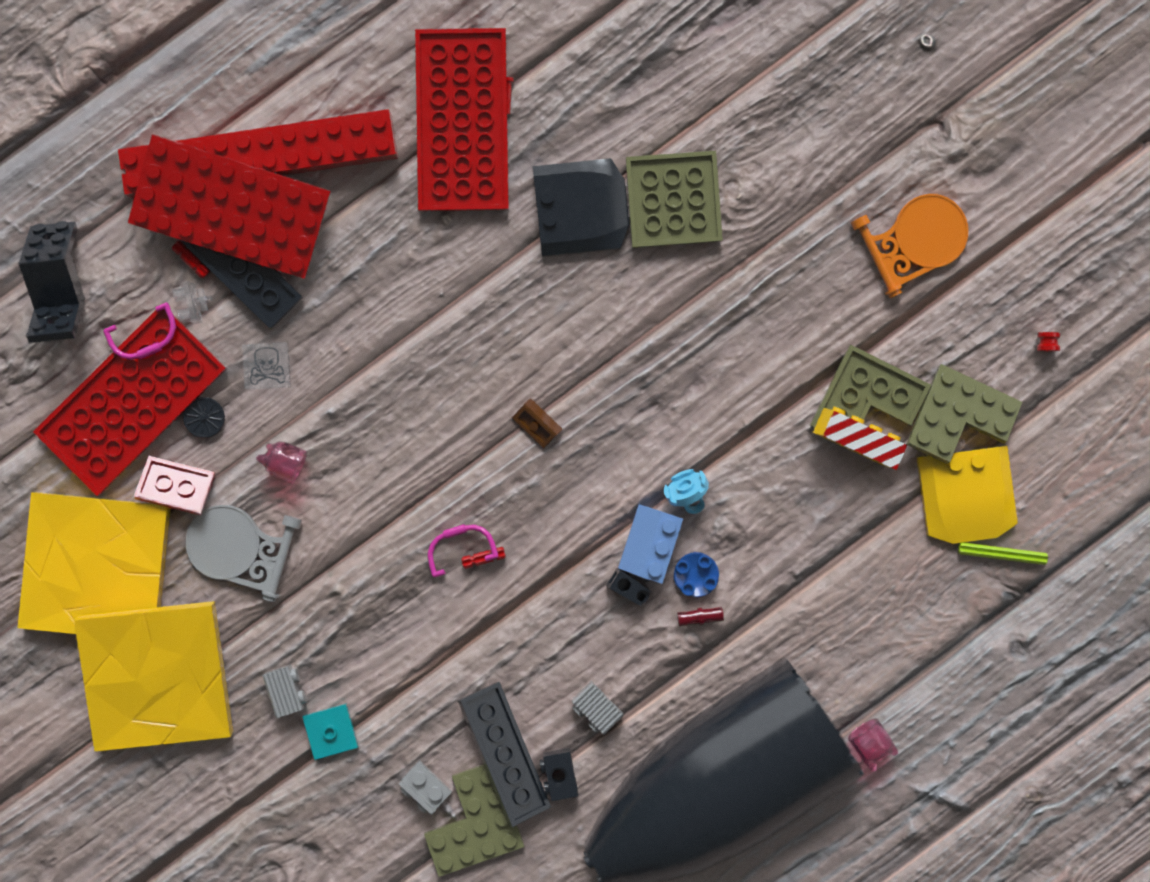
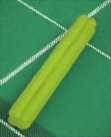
M964 542L959 543L958 553L961 555L1046 565L1048 562V554L1042 552Z

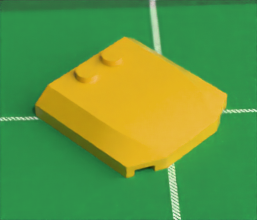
M1007 446L955 452L948 464L931 456L916 457L926 533L928 536L955 544L998 538L1018 524Z

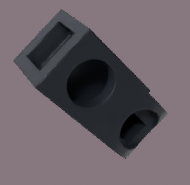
M616 568L606 584L609 589L644 607L653 592L618 568Z

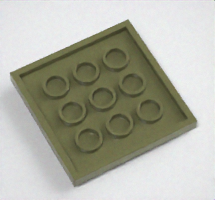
M716 151L626 157L632 248L723 241Z

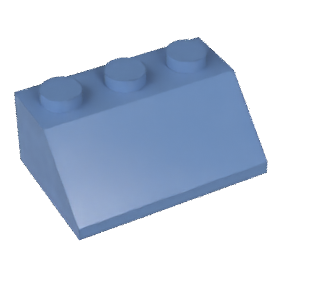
M639 504L618 568L663 584L683 518Z

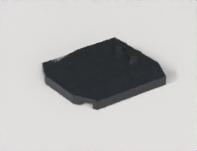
M611 158L533 166L542 257L621 248L629 227L625 179Z

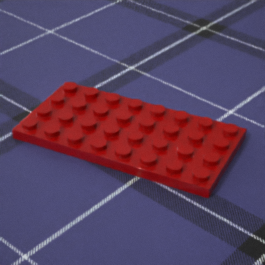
M506 28L415 29L418 211L509 210Z
M152 134L127 223L305 279L331 191Z
M165 309L159 312L155 310L118 349L123 353L134 354L138 350L154 343L162 342L169 334L170 322ZM175 315V334L169 344L164 346L161 351L143 359L137 358L132 360L121 358L113 352L33 431L96 496H100L227 370Z

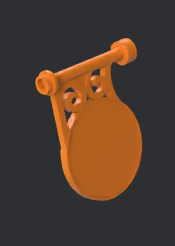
M924 194L910 200L898 213L893 226L883 234L871 235L867 224L871 223L867 214L850 222L854 231L859 229L888 289L885 295H888L889 298L902 293L900 289L902 284L934 268L943 267L953 262L962 253L968 240V223L962 209L953 200L939 194ZM882 240L880 246L883 250L890 248V245H886V242H890L893 245V250L890 253L883 254L879 251L875 242ZM898 249H899L901 255H896V253L898 252ZM896 261L904 263V268H901L900 264L895 267L896 271L901 274L906 273L910 269V262L922 267V269L908 276L900 277L894 272V264Z

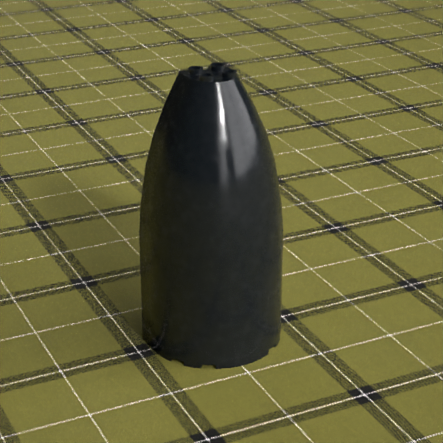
M785 657L689 719L666 737L631 770L614 791L584 843L585 851L583 853L585 857L583 858L590 869L595 868L598 882H663L702 872L762 843L864 775L859 763L851 754V750L820 703L810 694L812 692Z

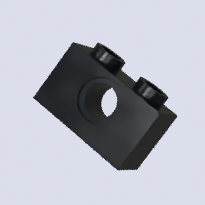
M570 748L544 752L543 759L540 760L542 773L547 774L548 781L544 782L546 796L550 795L551 801L578 797ZM555 770H562L565 776L557 780L552 776V773Z

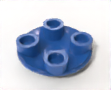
M700 552L686 554L677 562L674 570V580L677 587L685 595L703 597L715 589L719 580V570L717 564L710 556Z

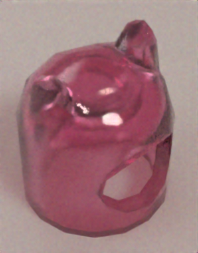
M278 441L274 444L268 443L266 445L267 452L258 455L256 460L264 465L266 472L270 475L293 484L305 463L307 451L283 441Z
M878 718L863 723L853 730L847 738L869 770L873 772L877 770V764L885 760L890 754L893 756L898 755L897 747Z

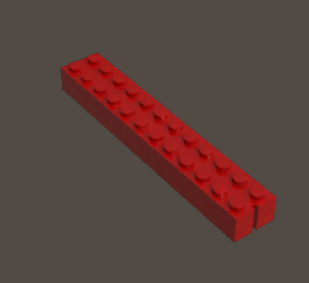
M389 109L176 140V142L283 176L398 159L393 119ZM149 145L118 149L120 169L125 172V174H121L124 194L130 198L135 197Z

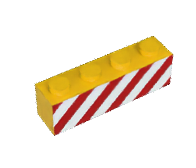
M834 406L832 410L823 408L814 428V434L880 465L897 470L907 448L906 444L900 442L901 437L892 433L885 435L882 433V428L872 424L868 427L863 424L865 420L852 415L849 418L845 416L846 411Z

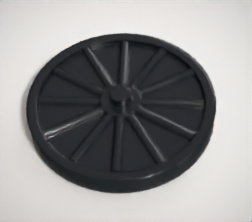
M200 397L184 411L183 421L191 434L207 438L214 436L222 429L225 414L222 406L216 400Z

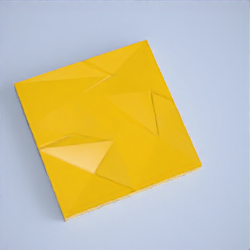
M31 492L17 628L76 634L74 619L79 615L161 607L171 508L144 502Z
M215 601L79 615L74 619L94 752L231 737L233 726Z

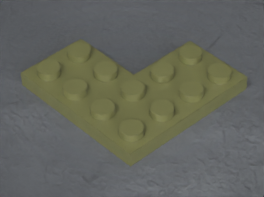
M849 345L809 426L815 428L823 408L832 410L833 406L846 411L845 416L849 418L853 415L863 420L870 406L908 425H912L931 384L853 345Z
M940 364L906 445L948 464L951 461L964 426L1005 443L1009 438L1022 402Z
M484 764L453 774L452 779L466 818L424 833L439 877L524 847L518 825L509 827Z

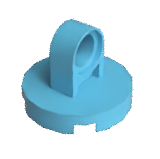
M693 469L682 471L671 478L672 483L669 486L665 485L664 495L671 505L684 506L685 510L690 514H697L704 509L703 496L709 488V482L703 471H700V473H695ZM698 500L700 501L697 505L690 506V504Z

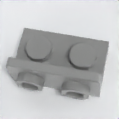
M420 760L399 783L402 793L408 798L412 796L418 802L417 806L424 813L429 812L431 815L452 793V790Z

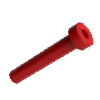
M507 77V115H510L511 91L512 82H514L512 77Z

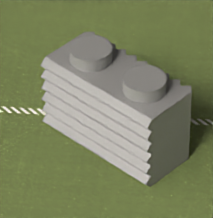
M291 664L262 675L276 718L301 711L305 708L304 703H307L306 695L303 690H299L297 683L300 681L299 674L296 668L292 669Z
M592 681L572 699L574 711L580 717L585 715L590 720L588 725L596 733L601 731L602 734H605L623 717V712Z

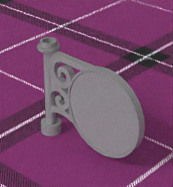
M231 505L212 506L203 510L202 515H197L191 522L186 534V551L194 567L202 574L214 579H224L261 590L264 600L276 602V599L280 597L276 591L295 528L300 529L302 520L284 515L282 522L286 526L283 537H273L261 531L253 518L244 510ZM274 543H281L277 556L269 557L265 555L263 550L266 545L270 546L267 552L273 553L276 550ZM258 555L262 560L256 561ZM257 566H262L267 571L266 580L262 583L237 577L249 570L252 578H263L265 571L260 570L259 575L256 574L255 569Z

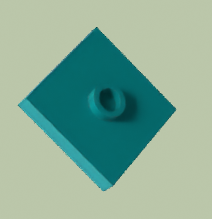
M347 703L302 716L314 760L359 747Z

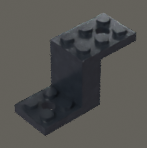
M60 221L56 224H36L30 226L18 263L34 308L26 334L28 343L74 339L76 336L85 296L71 256L78 230L75 221Z

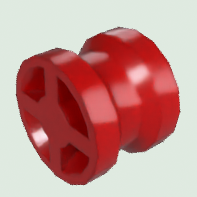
M1038 332L1037 337L1040 341L1037 351H1060L1058 339L1061 333Z

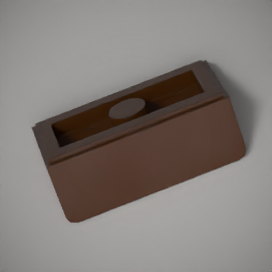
M529 399L512 417L543 449L562 431V427L532 399Z

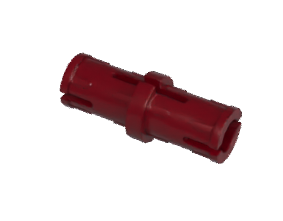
M700 607L697 610L677 612L679 627L692 624L702 626L704 623L724 621L722 607L702 609Z

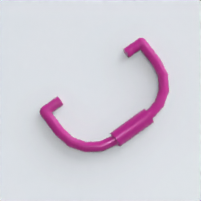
M166 302L155 307L157 312L165 309L170 322L169 334L162 342L154 343L138 350L134 354L123 353L116 347L110 333L117 330L116 325H113L103 330L112 351L119 357L130 360L143 359L161 351L164 346L169 344L176 329L175 318L169 304Z
M463 524L444 530L442 534L435 537L429 546L428 563L432 577L436 578L445 575L444 569L436 571L433 559V552L439 541L444 538L448 539L467 533L470 530L481 532L486 536L492 554L485 556V560L489 561L498 558L496 545L491 534L485 528L478 525Z

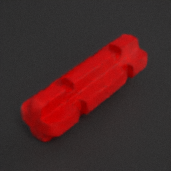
M177 241L172 246V250L177 255H180V258L192 270H195V273L200 278H205L210 273V269L206 265L201 264L202 262L189 249H186L187 247L181 241Z
M496 548L498 552L497 561L506 557L504 548ZM491 550L473 554V556H464L461 558L464 569L473 567V565L479 566L494 562L495 559L485 560V556L492 554Z

